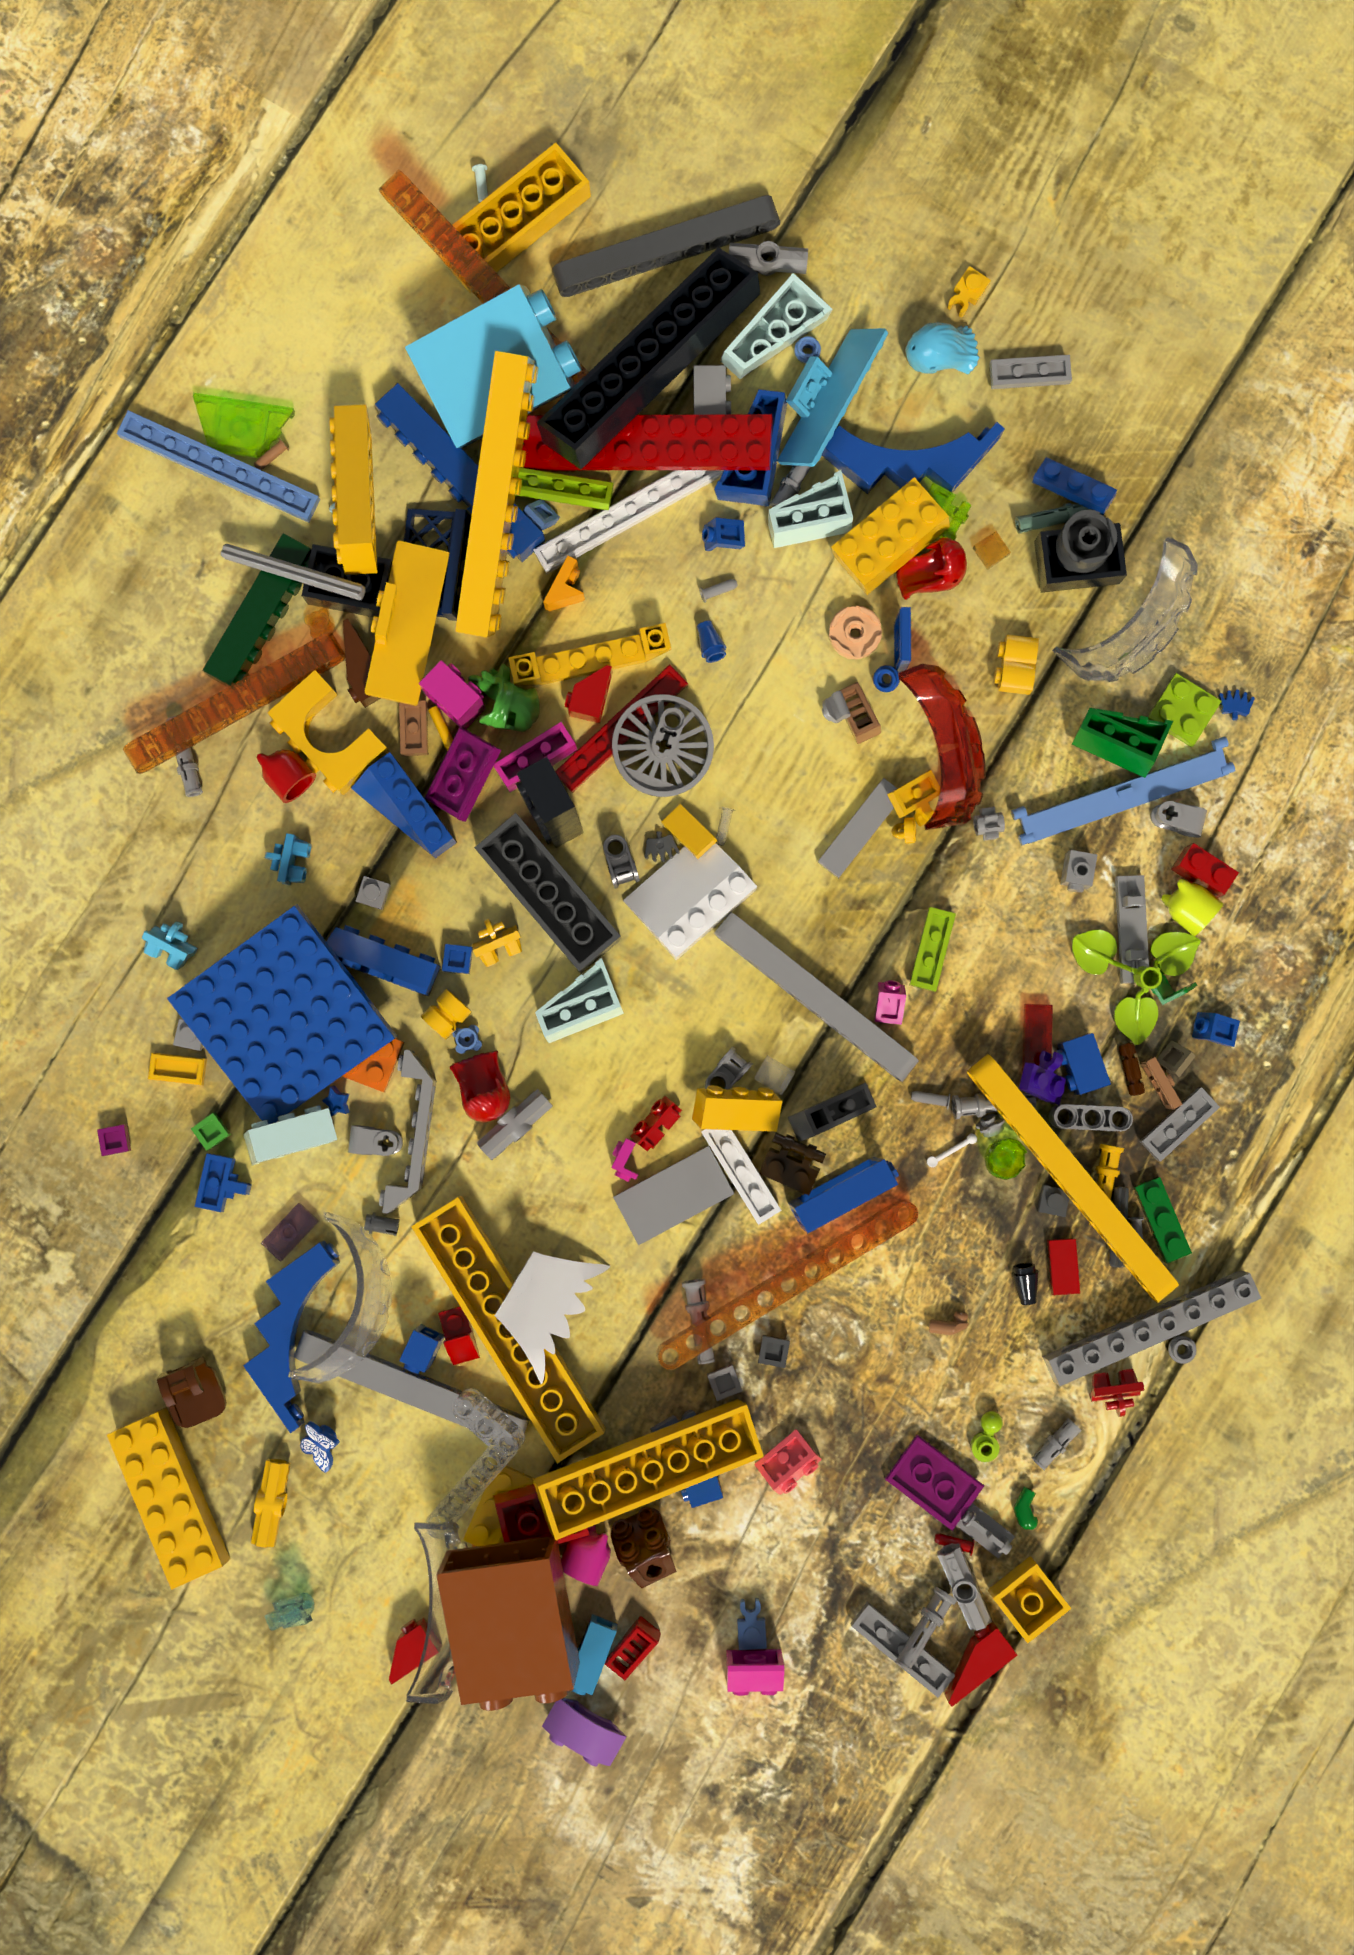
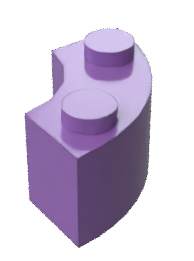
M568 1698L555 1702L542 1725L550 1734L549 1739L558 1746H567L574 1752L582 1755L583 1759L592 1766H598L599 1763L611 1766L627 1737L611 1720L594 1714L577 1700Z

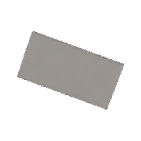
M707 1146L613 1198L637 1244L640 1245L732 1196L734 1192L710 1147Z

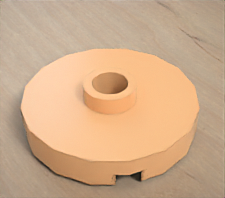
M852 606L841 609L835 614L829 626V639L832 647L839 655L847 659L858 660L868 657L876 650L882 637L879 618L873 611L864 606ZM857 630L860 636L852 637L850 632Z

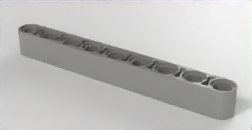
M730 912L714 932L721 941L900 1082L905 1080L919 1062L914 1055L734 913Z
M310 1330L303 1331L294 1354L296 1359L512 1446H520L530 1421L519 1413L424 1375L413 1373L404 1367Z

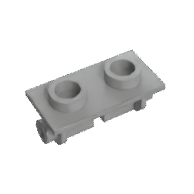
M972 1503L957 1526L997 1558L1002 1553L1007 1555L1012 1548L1010 1543L1015 1536Z

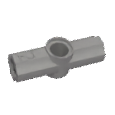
M765 241L760 245L730 243L729 245L730 255L753 270H758L762 275L768 276L775 272L806 274L808 248L782 247L772 241ZM771 256L774 259L772 261H765L762 257Z
M537 1089L518 1107H513L497 1121L498 1124L477 1142V1145L493 1160L513 1141L515 1143L533 1127L532 1125L549 1111L553 1105Z
M951 1543L943 1546L941 1550L937 1551V1556L951 1585L953 1597L958 1602L969 1629L978 1631L986 1628L992 1622V1618L977 1586L976 1576L971 1572L960 1544ZM961 1584H968L971 1586L967 1590H962L958 1588V1586Z

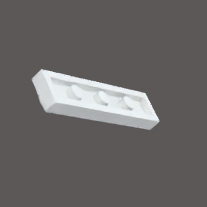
M705 1129L701 1131L758 1225L782 1211L732 1130Z

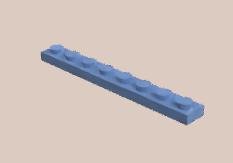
M129 410L116 433L126 441L308 523L320 501L319 496Z

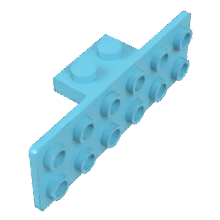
M885 328L851 329L829 368L817 356H810L786 399V402L801 418L777 460L781 465L813 467L820 460L827 443L833 437L837 425L845 415L848 405L857 393L866 373L870 370L878 351L883 346L884 340L888 335V331Z

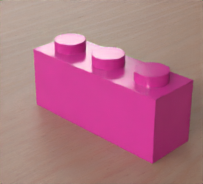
M559 722L496 762L494 768L511 793L517 789L515 783L520 781L517 772L545 757L549 759L553 766L577 751V747L562 722Z

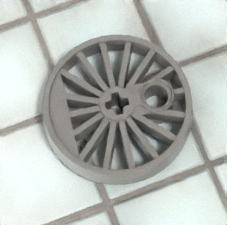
M660 694L640 699L621 715L614 729L612 754L616 767L629 785L644 794L656 797H670L690 790L704 777L713 758L714 741L708 721L697 707L677 696ZM658 702L659 722L657 726L647 704ZM664 702L675 704L674 707L664 711ZM641 707L652 732L632 712ZM682 707L690 713L684 717L683 712L679 708ZM669 714L675 715L679 720L678 726L675 728L667 726L665 716ZM695 717L701 726L680 735L684 726ZM628 718L647 737L621 728V726ZM701 731L705 734L706 742L679 743V741ZM620 733L646 744L618 745V735ZM665 740L667 741L666 746L669 749H665L662 753L659 751V746L656 743ZM706 748V757L703 759L679 749ZM646 750L622 762L618 755V751ZM649 756L637 770L625 767ZM678 756L703 765L698 775ZM654 761L650 774L642 773ZM673 761L693 779L689 784L683 785ZM659 763L661 769V780L654 777ZM666 763L676 785L667 782Z

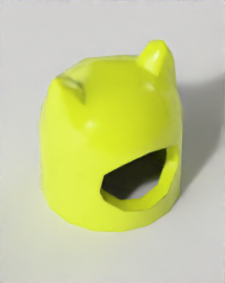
M1179 879L1177 881L1178 889L1172 895L1164 894L1161 899L1168 907L1172 919L1192 936H1196L1215 917L1224 903L1202 885Z

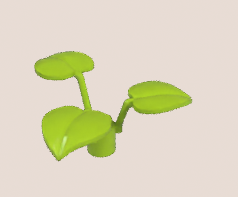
M1099 929L1075 935L1072 939V952L1077 964L1087 973L1101 975L1107 970L1109 963L1134 973V982L1141 987V990L1136 993L1135 999L1126 997L1119 1001L1114 1010V1021L1117 1028L1133 1044L1140 1045L1151 1034L1158 1019V1006L1155 1000L1150 997L1141 998L1144 993H1148L1149 989H1154L1160 985L1162 981L1160 970L1169 976H1179L1185 973L1193 963L1201 940L1183 932H1166L1159 935L1150 946V952L1156 958L1153 961V967L1140 966L1133 968L1111 959L1117 952L1116 940L1109 932Z

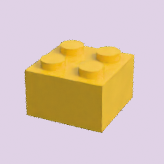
M1031 1556L988 1589L994 1601L1027 1643L1031 1642L1071 1610V1607Z

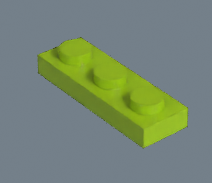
M933 907L928 908L909 982L910 986L933 992L937 991L956 913Z

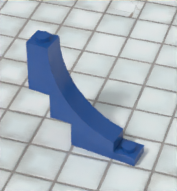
M996 422L991 429L986 427L977 439L968 432L954 441L937 447L921 450H896L863 441L850 434L841 426H838L834 431L833 437L827 443L822 456L839 471L841 470L847 478L866 494L885 475L900 489L914 477L920 483L926 476L950 496L998 442L1005 428Z
M325 1241L319 1242L266 1281L281 1304L254 1324L270 1346L243 1365L290 1433L305 1423L302 1419L304 1417L302 1410L297 1404L294 1403L292 1405L290 1399L301 1392L294 1357L299 1320L310 1295L319 1282L340 1263L337 1259L339 1253L331 1243L327 1244Z

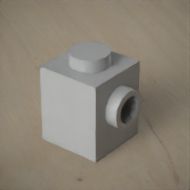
M1075 850L1065 853L1060 885L1068 886L1067 890L1072 892H1083L1084 889L1092 887L1097 854Z

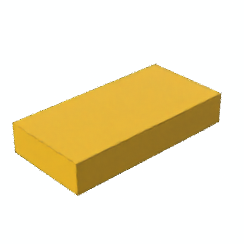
M681 804L661 821L662 825L697 859L717 842V839Z
M151 1052L148 1079L204 1085L207 1059Z

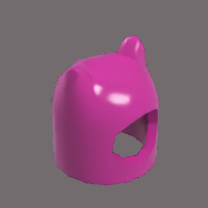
M596 1525L588 1527V1536L568 1542L562 1555L561 1563L563 1572L568 1576L583 1583L598 1586L610 1559L611 1549L607 1542L608 1536L605 1533L600 1535L596 1533Z

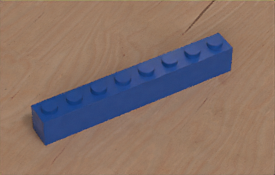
M397 383L375 403L379 413L376 417L386 428L391 426L396 431L394 435L404 447L409 445L414 450L412 454L420 464L424 465L427 463L432 469L430 472L440 484L445 482L451 488L448 491L458 503L463 501L468 506L466 510L472 516L479 466L461 448H456L451 437ZM518 507L516 522L511 523L510 533L514 534L513 546L511 550H507V554L512 559L517 557L523 562L534 552L533 549L545 542L543 532Z

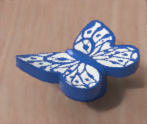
M309 1421L305 1425L308 1435L301 1440L300 1447L305 1454H313V1460L321 1471L326 1473L333 1465V1456L330 1450L336 1447L340 1441L337 1439L334 1430L329 1426L322 1425L319 1427L314 1422Z

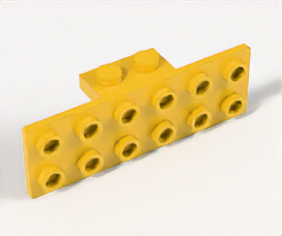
M397 541L388 583L386 582L385 590H379L376 606L381 607L379 617L374 616L371 632L375 633V645L365 687L366 695L414 706L418 705L421 687L418 683L424 678L449 560V552Z

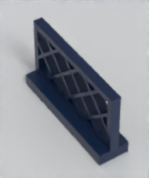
M408 509L404 542L414 544L419 540L423 546L434 549L443 542L448 546L449 560L437 617L457 621L472 516L464 509H456L455 512ZM425 517L429 524L417 533L413 528L414 518ZM443 519H452L451 528L442 535L436 525ZM434 528L440 537L430 546H427L422 537Z

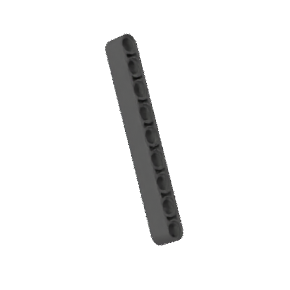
M765 195L562 261L552 268V272L560 295L562 297H570L717 249L718 247L729 245L730 243L769 232L777 228L781 222L772 196Z

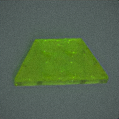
M193 393V399L207 445L223 453L255 458L261 457L270 449L271 443L282 433L281 429L288 419H292L295 416V411L291 407Z

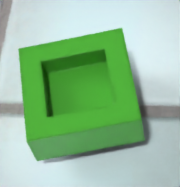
M216 1113L210 1114L191 1128L206 1151L212 1149L231 1135Z

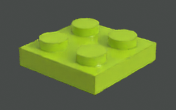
M1176 673L1148 715V720L1164 722L1165 719L1172 720L1173 723L1168 733L1186 745L1193 747L1220 705L1221 700Z

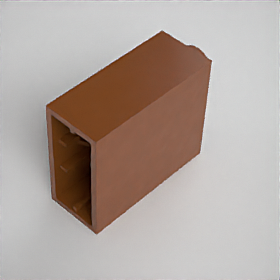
M553 1536L446 1551L436 1576L461 1705L479 1703L481 1709L494 1711L508 1706L513 1701V1698L534 1695L535 1700L539 1703H553L566 1697L568 1691L574 1690L580 1661L558 1541H555Z

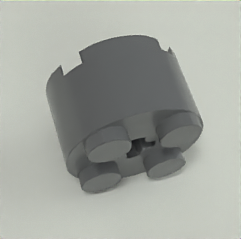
M1082 510L1075 513L1065 523L1056 540V552L1065 569L1087 573L1103 565L1117 542L1115 525L1108 517H1104L1096 510Z

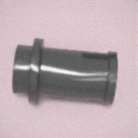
M373 1212L372 1215L367 1214L364 1230L369 1231V1234L378 1232L397 1236L400 1219L376 1216V1213Z

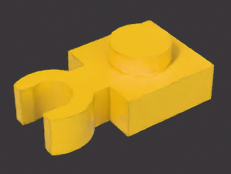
M969 266L954 288L953 292L958 295L951 297L947 309L950 310L953 305L959 304L962 307L959 317H963L967 312L968 302L976 305L990 285L991 280Z

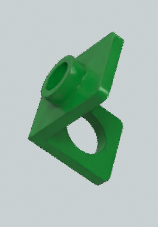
M1160 970L1162 981L1158 987L1151 989V991L1157 995L1161 1004L1164 1005L1188 993L1198 985L1194 982L1174 992L1164 973Z

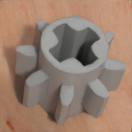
M995 807L980 809V815H975L973 818L975 834L983 835L984 841L999 838L998 833L1005 830L1002 812L995 813Z

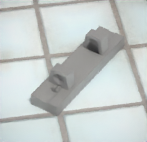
M1144 875L1115 877L1119 962L1133 968L1149 966ZM1138 906V908H1127V907ZM1120 968V984L1135 983L1134 973Z

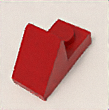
M458 1306L439 1312L445 1336L443 1344L452 1364L457 1365L480 1358L471 1323L462 1308Z

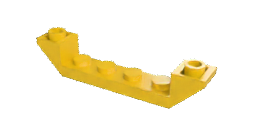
M666 623L640 628V634L539 657H536L535 652L509 657L514 685H545L590 675L606 665L612 666L613 670L647 662L671 650Z

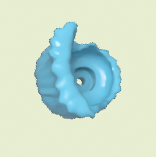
M934 322L924 325L912 335L907 343L905 352L910 366L917 372L933 374L940 370L956 369L969 374L977 366L980 358L977 354L978 349H976L978 342L974 339L975 334L972 333V329L968 328V326L955 328L951 324Z

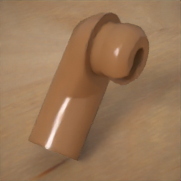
M955 1312L953 1314L954 1321L931 1319L929 1332L942 1335H954L967 1329L969 1325L967 1322L968 1314L965 1312Z

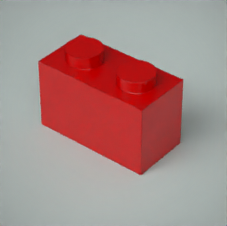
M1195 843L1183 849L1171 868L1172 871L1189 882L1202 885L1217 898L1226 894L1239 874L1238 871Z

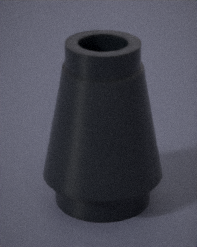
M1019 1263L1013 1266L1011 1275L1020 1304L1022 1305L1037 1303L1039 1271L1035 1269L1034 1263Z

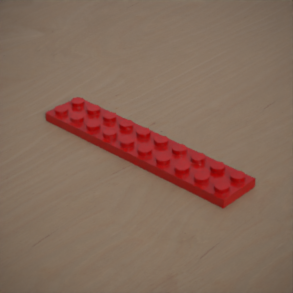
M772 414L637 415L581 470H770L773 417ZM527 415L526 422L530 423V433L528 440L524 439L522 450L526 451L524 468L532 470H580L543 443L537 422L544 415Z

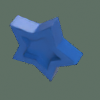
M335 1085L331 1086L329 1096L322 1100L329 1107L331 1117L338 1112L350 1113L347 1105L349 1094L341 1093Z

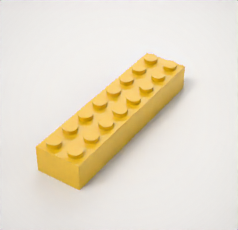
M736 1399L532 1480L549 1532L556 1541L764 1456L748 1406L741 1400Z

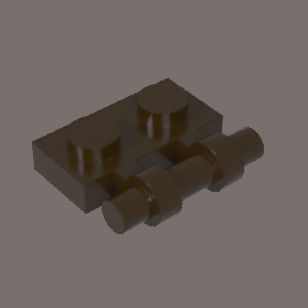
M776 1132L772 1142L782 1146L781 1150L778 1151L770 1147L759 1174L810 1195L820 1168L811 1165L812 1159L823 1163L826 1153L817 1150V1146L812 1144L807 1146L794 1140L795 1137L789 1134L784 1136ZM791 1150L803 1155V1161L788 1155L789 1151Z

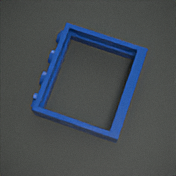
M871 1157L812 1189L810 1195L803 1194L788 1202V1205L800 1227L807 1233H810L897 1186L898 1183L895 1178L899 1177V1174L891 1161Z

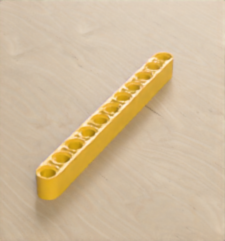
M986 1054L966 1072L1148 1295L1156 1303H1159L1179 1286L1176 1279L999 1064L989 1054Z

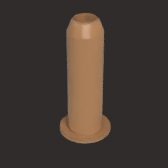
M278 438L279 442L255 461L254 466L257 469H264L286 449L289 451L280 438Z

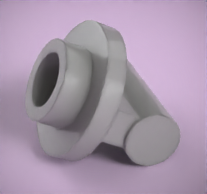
M842 691L834 692L831 697L825 699L822 703V713L828 721L839 723L851 716Z

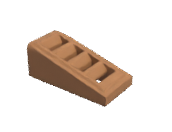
M856 682L839 690L842 691L844 699L856 694L858 698L846 703L848 709H852L860 704L863 706L850 712L851 716L845 719L857 744L881 734V725L859 683ZM867 715V717L857 722L854 721V719L860 716Z

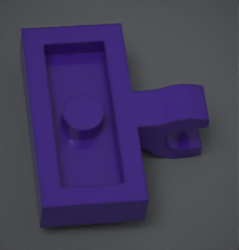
M1042 1051L1039 1058V1066L1033 1063H1025L1019 1089L1050 1104L1060 1105L1066 1079L1055 1074L1054 1071L1061 1066L1063 1055L1054 1052L1050 1060L1051 1054Z

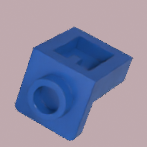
M715 517L705 524L702 531L705 551H712L716 547L742 549L745 547L744 520Z
M1198 1012L1194 1022L1192 1038L1234 1047L1240 1021L1217 1013Z

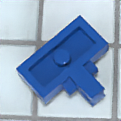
M206 1153L195 1207L224 1212L227 1198L233 1199L234 1193L250 1195L252 1184L237 1181L239 1175L233 1173L235 1158Z

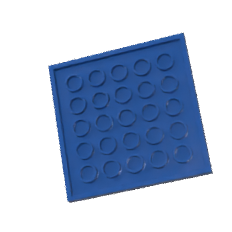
M298 904L167 998L262 1121L267 1120L268 1125L276 1123L279 1116L286 1115L397 1037L396 1033Z

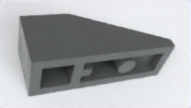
M863 1083L789 1116L788 1120L798 1142L868 1112L877 1106L867 1084Z

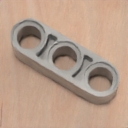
M1060 1104L1052 1107L1049 1112L1050 1123L1059 1129L1125 1131L1130 1128L1133 1122L1132 1114L1127 1108L1116 1106ZM1062 1109L1069 1113V1120L1065 1124H1061L1057 1117ZM1089 1110L1093 1111L1096 1115V1121L1092 1125H1088L1085 1121V1114ZM1117 1111L1123 1116V1122L1118 1127L1112 1122V1116Z

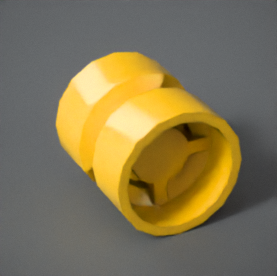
M446 988L436 999L437 1005H430L421 1015V1018L445 1040L456 1030L455 1024L457 1022L463 1023L472 1013L463 1002Z

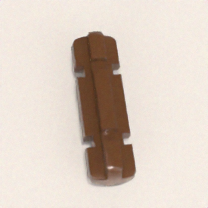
M1133 1043L1122 1044L1119 1046L1120 1056H1123L1124 1059L1122 1060L1126 1081H1129L1130 1084L1127 1085L1129 1094L1131 1096L1144 1094L1145 1088L1143 1082H1140L1142 1075L1138 1058L1134 1056L1136 1053L1135 1045Z

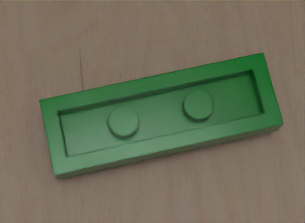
M1156 1177L1134 1186L1133 1189L1164 1263H1170L1192 1254L1161 1178Z

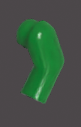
M1024 1486L1014 1505V1513L1018 1524L1023 1529L1033 1530L1038 1525V1519L1034 1517L1030 1505L1036 1492Z

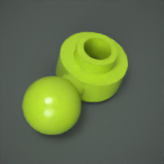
M988 1411L983 1414L981 1426L984 1431L976 1434L971 1440V1451L975 1458L981 1462H990L999 1454L1000 1448L994 1433L1000 1431L1003 1420L997 1412ZM985 1445H989L990 1450L988 1452H982V1447Z

